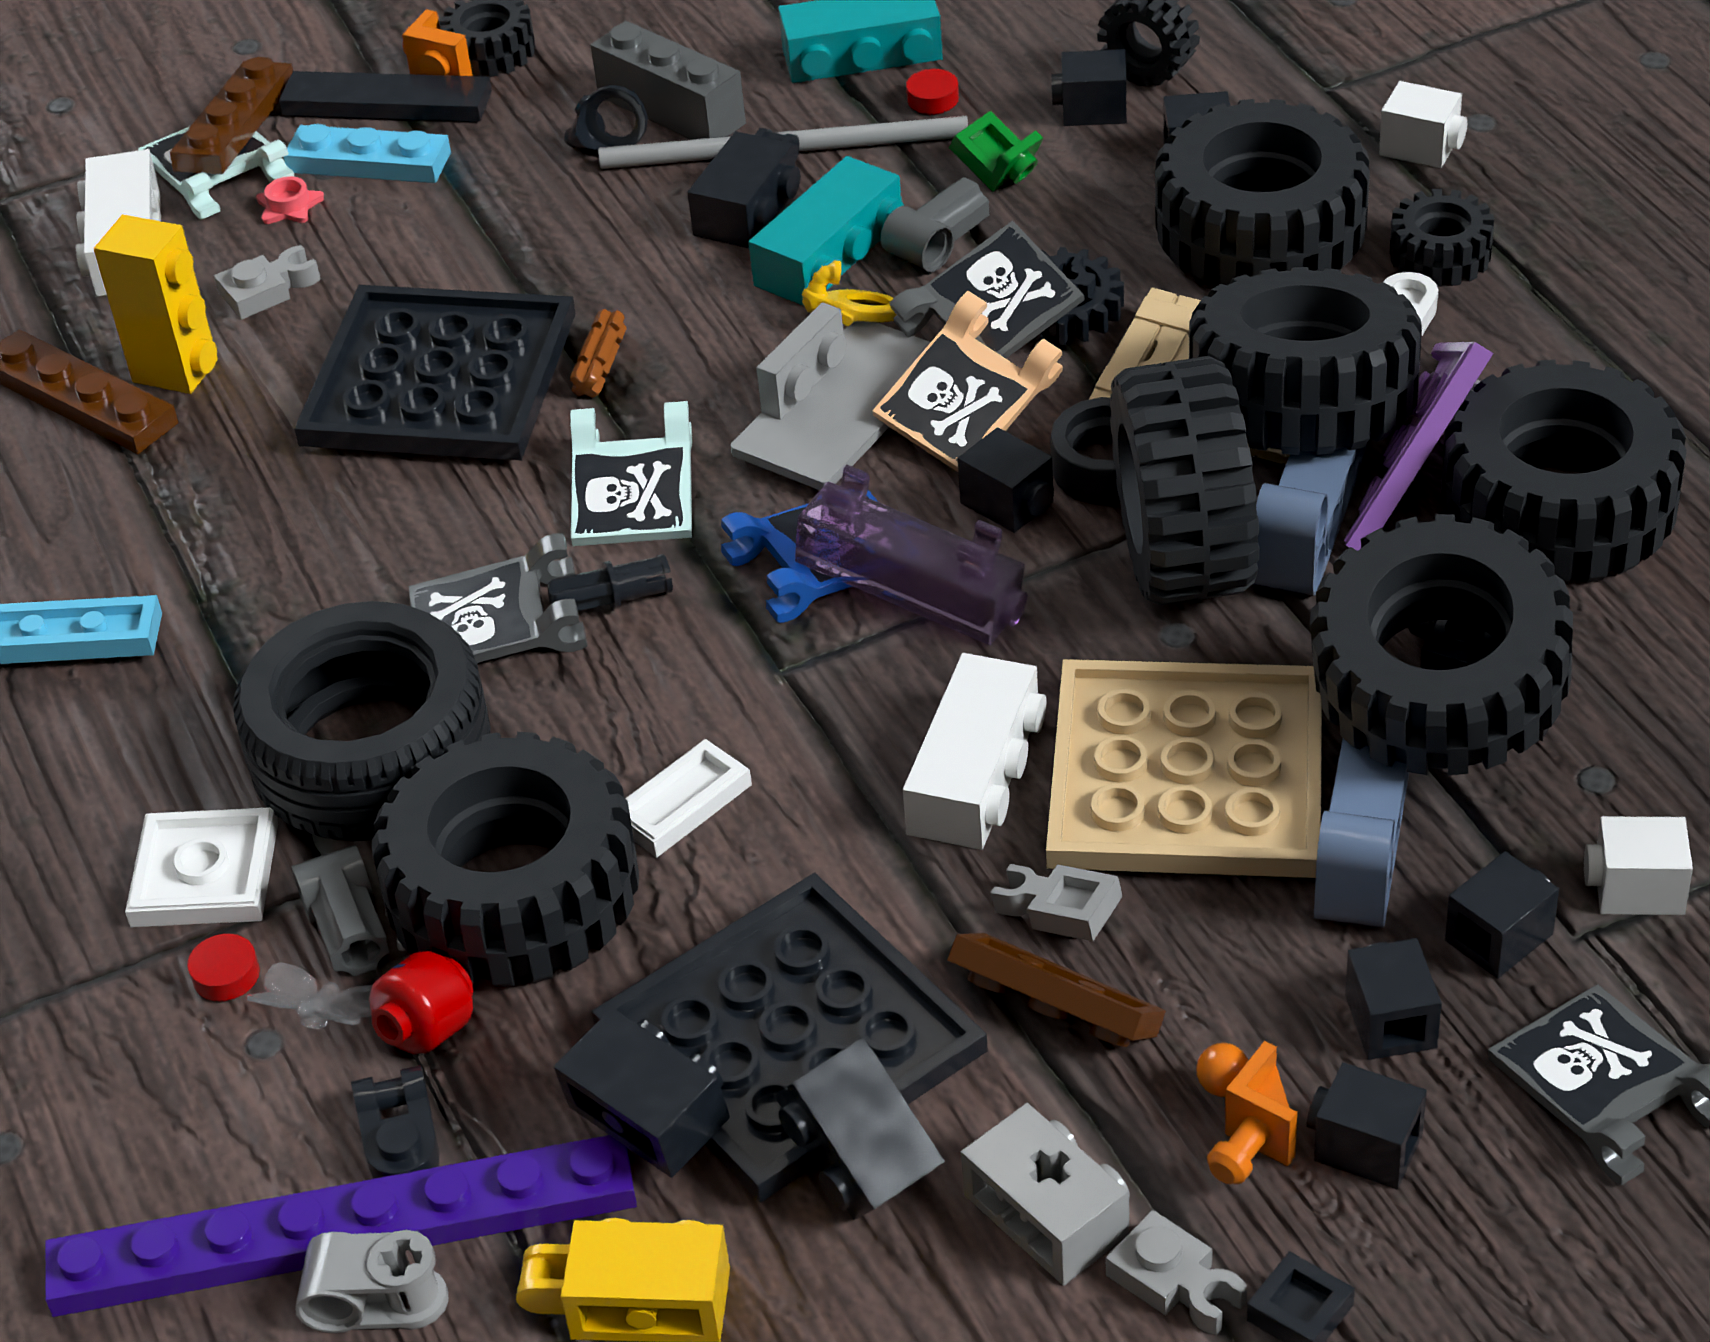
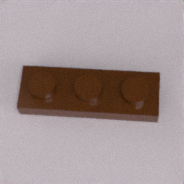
M986 933L956 934L948 957V961L970 970L967 980L971 983L998 993H1006L1008 987L1030 996L1027 1005L1031 1009L1062 1020H1066L1070 1013L1091 1022L1090 1034L1115 1045L1128 1047L1131 1040L1157 1037L1166 1013L1164 1009Z

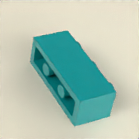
M815 0L778 6L782 50L792 83L943 60L941 17L935 0Z
M849 156L844 157L748 241L753 286L803 305L802 293L813 279V274L821 266L829 265L834 260L841 261L842 275L858 260L864 258L868 251L881 240V231L888 216L896 208L904 206L901 200L900 175ZM829 283L826 290L832 287L833 284Z

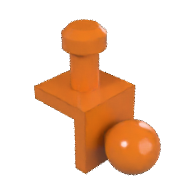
M1266 1041L1260 1045L1249 1060L1239 1047L1230 1043H1217L1206 1048L1197 1062L1196 1073L1201 1086L1214 1096L1226 1097L1225 1134L1231 1138L1227 1142L1220 1141L1216 1143L1207 1155V1162L1211 1173L1225 1184H1242L1253 1170L1251 1160L1258 1151L1286 1166H1289L1296 1155L1297 1111L1289 1107L1276 1066L1277 1047Z

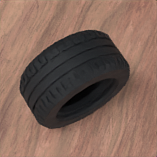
M379 601L345 603L316 611L290 623L267 640L251 659L236 687L237 690L234 697L233 716L245 761L257 795L267 808L270 807L274 810L275 816L281 818L288 825L325 839L352 842L372 840L376 834L374 823L382 805L388 803V794L402 777L407 779L412 777L411 770L417 763L429 755L433 759L442 756L446 746L463 740L464 744L468 745L481 741V735L491 734L478 665L469 644L462 639L458 631L426 611L400 603ZM373 700L409 701L422 706L410 719L383 734L353 741L316 740L306 736L318 721L347 706Z

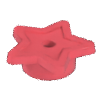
M287 176L270 182L266 186L264 193L256 195V199L261 206L266 208L261 217L264 224L268 225L284 219L306 223L308 221V209L324 200V193L322 191L308 190L305 181L301 178Z

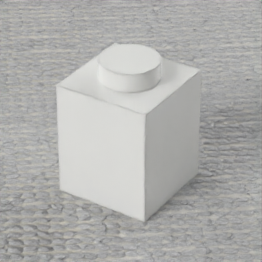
M1399 81L1382 109L1379 155L1442 168L1452 149L1461 148L1466 135L1467 117L1460 116L1462 94Z
M1601 817L1597 845H1586L1584 851L1586 886H1597L1600 914L1685 915L1693 871L1685 817Z

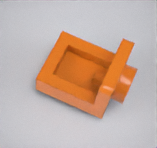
M426 9L402 34L403 50L407 56L410 74L473 76L465 35L441 30L437 11Z

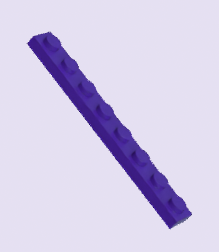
M610 1135L48 1239L45 1240L46 1303L52 1317L301 1271L304 1267L309 1242L317 1235L327 1232L364 1234L410 1230L417 1231L426 1236L432 1246L636 1208L637 1203L628 1148Z

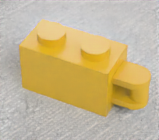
M607 1218L602 1221L574 1220L570 1245L535 1244L528 1247L524 1252L521 1277L516 1295L518 1305L532 1313L565 1315L571 1339L633 1342L721 1341L730 1273L723 1225L704 1224L694 1220H682L676 1223L630 1222L621 1218Z

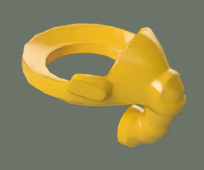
M834 260L829 265L821 266L813 274V279L802 293V303L808 313L811 314L822 302L841 309L842 323L846 326L852 325L854 321L892 322L894 321L893 318L897 316L889 304L893 297L853 289L826 291L829 283L836 285L840 283L841 261ZM859 303H869V304H876V305H865V304H859Z

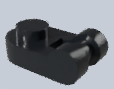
M421 1065L401 1069V1077L374 1083L373 1077L351 1081L364 1154L373 1179L439 1166L440 1152ZM407 1105L408 1114L382 1120V1110Z

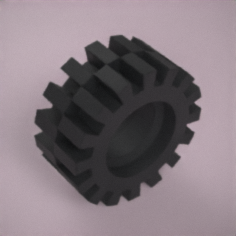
M458 0L454 2L455 9L448 7L444 11L445 16L440 18L441 30L465 35L473 76H482L483 72H489V77L498 76L497 70L504 69L508 74L515 71L514 64L521 67L528 63L527 57L532 58L535 53L534 48H536L530 9L527 4L524 5L523 0H470L467 3L463 0Z
M1116 0L1104 12L1098 23V27L1102 29L1097 33V41L1107 42L1100 50L1125 49L1126 80L1129 82L1135 76H1138V85L1145 87L1151 81L1154 87L1162 85L1166 80L1170 81L1196 52L1194 48L1199 44L1200 36L1194 34L1199 29L1198 21H1188L1187 19L1193 12L1189 4L1180 8L1177 4L1179 0ZM1135 22L1149 27L1158 37L1161 47L1147 42L1140 35Z
M1432 189V196L1427 197L1423 191L1414 193L1413 201L1407 197L1400 201V207H1395L1392 212L1390 261L1393 267L1399 265V273H1420L1431 278L1440 287L1443 279H1449L1451 286L1461 285L1462 276L1468 281H1472L1477 278L1478 271L1484 273L1488 268V263L1491 262L1494 215L1490 214V207L1486 203L1478 205V197L1470 194L1466 199H1461V191L1452 189L1450 196H1443L1442 189Z

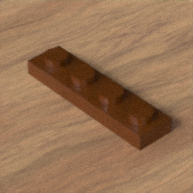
M255 57L243 61L169 152L173 171L205 172L206 174L223 175L279 103L280 97L293 72L292 63L273 62L272 59L267 57Z
M20 329L0 342V385L136 454L141 453L179 423L174 405Z

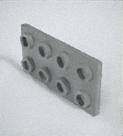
M822 302L756 367L762 413L731 443L732 456L820 491H829L889 428V426L873 416L872 410L931 342L913 335L908 338L904 332L877 322L854 321L852 325L847 326L843 330L841 309Z

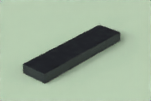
M293 71L279 102L282 115L480 122L491 96L492 88L490 77Z

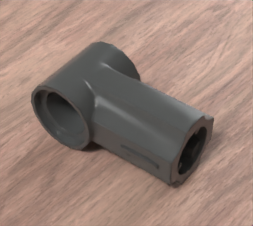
M963 177L918 210L908 206L896 208L883 225L880 240L882 248L927 272H935L947 262L953 250L954 241L989 216V200L980 191L976 182Z
M353 845L291 866L307 918L310 923L316 922L333 970L349 972L352 976H358L375 970L381 958L389 953V948L378 913L372 904L374 902L372 888L357 846Z

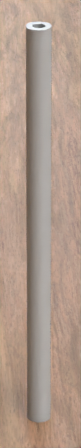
M967 116L776 133L797 135L800 141L799 152L953 139L956 134L968 127ZM730 137L599 148L600 168L610 169L713 160Z

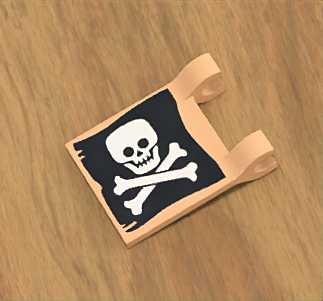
M967 291L959 299L943 329L872 410L875 418L957 472V458L995 428L998 427L1006 431L1035 395L1051 386L1063 371V366L1057 363L1062 356V350L1045 339H1042L1033 348L1023 368L1018 367L976 340L975 338L980 335L988 324V318L982 314L987 308V302L970 291Z

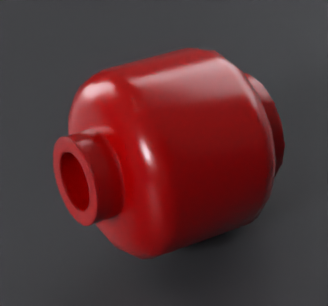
M431 951L413 953L382 975L372 985L369 1002L372 1014L371 1020L375 1032L385 1043L407 1053H429L464 1027L471 1018L473 1011V985L468 973L461 964L450 957Z

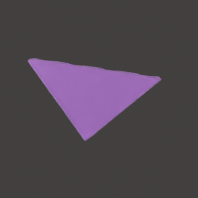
M1442 342L1435 344L1431 354L1439 363L1431 374L1424 371L1420 375L1418 402L1412 413L1414 417L1407 426L1403 424L1399 430L1395 429L1383 455L1385 457L1383 465L1389 469L1383 479L1378 476L1372 479L1358 509L1360 515L1344 539L1347 547H1352L1358 551L1361 549V538L1379 528H1383L1494 353L1476 342Z

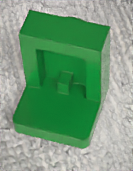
M990 110L956 134L949 149L994 192L1009 180H1012L1015 184L1021 182L1032 172L1038 163L1034 155L1044 138L1035 130L1023 140H1020Z

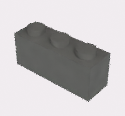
M626 20L590 44L597 89L616 85L634 92L643 102L648 120L691 140L728 137L746 124L739 70ZM605 99L634 113L631 106L622 99Z

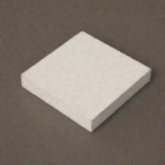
M268 807L145 814L125 910L130 927L262 921L278 828V820L274 810Z

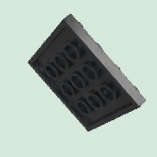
M359 284L294 428L298 446L522 461L576 315L573 296Z
M815 872L592 1010L594 1025L612 1007L636 1023L641 1019L647 1020L666 1036L673 1048L688 1058L692 1054H698L717 1069L724 1082L721 1090L730 1119L705 1145L760 1203L818 1165L807 1147L801 1148L797 1146L784 1131L778 1117V1110L781 1107L774 1098V1095L806 1073L864 1037L906 1103L910 1104L988 1052L987 1033Z

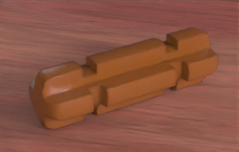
M603 309L595 316L592 328L577 359L578 362L570 376V381L573 383L572 391L579 397L586 394L593 398L599 395L606 380L604 378H606L619 349V344L627 329L623 323L625 316L619 310L610 312Z

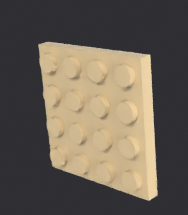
M1063 659L1046 846L1047 869H1055L1058 864L1084 870L1316 878L1318 843L1321 829L1322 707L1320 693L1316 691L1314 667Z

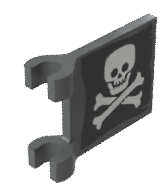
M1012 220L926 285L901 292L889 304L890 308L897 314L893 318L895 324L909 338L918 333L928 323L933 314L945 325L956 303L967 291H970L987 302V308L982 314L988 318V324L975 339L1004 358H1008L1084 301V294Z
M562 533L543 537L524 556L409 586L411 607L430 613L458 631L462 639L472 649L476 663L537 647H547L561 652H574L588 646L583 622L579 621L575 599L559 600L551 604L545 611L543 607L540 582L548 584L552 579L575 575L572 557H568L566 540Z
M1598 984L1488 1049V1059L1584 1140L1601 1169L1611 1180L1619 1185L1625 1184L1644 1172V1162L1632 1154V1152L1645 1145V1135L1633 1124L1643 1116L1680 1095L1692 1116L1704 1127L1710 1129V1064H1699L1693 1061Z

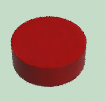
M943 69L922 70L910 76L906 82L908 105L919 113L927 115L941 114L952 109L959 101L958 79L949 71Z
M219 934L205 939L192 950L187 962L188 972L194 989L200 996L212 1001H227L242 996L255 985L260 974V966L253 945L246 938L236 934Z

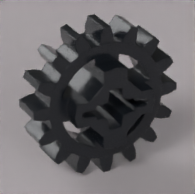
M1060 247L1055 256H1049L1045 251L1041 250L1084 294V301L1037 335L1036 342H1040L1042 339L1046 340L1049 337L1057 338L1059 345H1065L1068 336L1076 335L1082 342L1089 341V331L1092 329L1103 334L1108 332V321H1119L1121 318V307H1124V282L1120 281L1119 268H1108V258L1105 256L1096 258L1093 261L1089 260V250L1082 249L1076 254L1069 253L1066 247Z

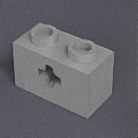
M1028 1103L1017 1109L961 1151L964 1196L1063 1286L1114 1248L1129 1234L1130 1194L1123 1178L1111 1166L1107 1164L1098 1165L1082 1151L1070 1131L1062 1123L1056 1120L1048 1121Z

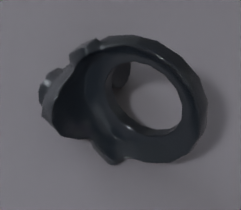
M616 85L600 87L591 94L584 95L575 107L577 116L572 127L566 130L564 142L571 148L594 149L598 154L599 148L636 145L642 140L647 130L648 116L645 106L634 92L625 87ZM605 99H622L633 109L636 117L635 127L628 135L614 136L605 131V122L598 112L601 102Z

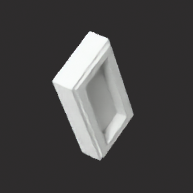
M704 739L625 798L628 800L634 842L656 858L748 789L752 785L750 769L707 739Z

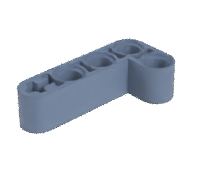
M1366 445L1363 448L1351 451L1347 448L1335 449L1332 454L1316 455V451H1299V455L1290 454L1279 485L1268 483L1262 485L1256 503L1257 516L1259 518L1258 544L1260 555L1259 561H1257L1258 575L1253 585L1316 595V590L1323 578L1358 479Z
M1344 738L1342 740L1330 811H1324L1321 822L1316 866L1314 918L1384 928L1409 772H1407V764L1395 761L1392 767L1386 766L1370 758L1369 746L1365 745L1359 750L1350 745Z

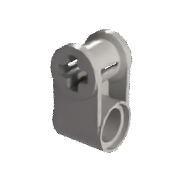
M401 1230L392 1233L349 1234L345 1232L321 1233L312 1238L307 1246L296 1302V1315L302 1323L310 1328L329 1333L347 1332L352 1329L403 1328L412 1330L423 1328L436 1321L442 1315L449 1301L448 1289L441 1275L433 1271L436 1262L432 1244L426 1236L417 1231ZM406 1250L412 1253L415 1261L414 1264L410 1265ZM406 1295L411 1309L404 1307L401 1296Z

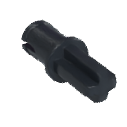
M660 554L654 558L613 566L610 561L602 563V569L552 579L548 582L547 589L550 605L563 599H575L578 611L604 605H610L612 610L620 608L622 601L659 593H671L673 582L672 578H666L664 573H670L671 571L666 556Z

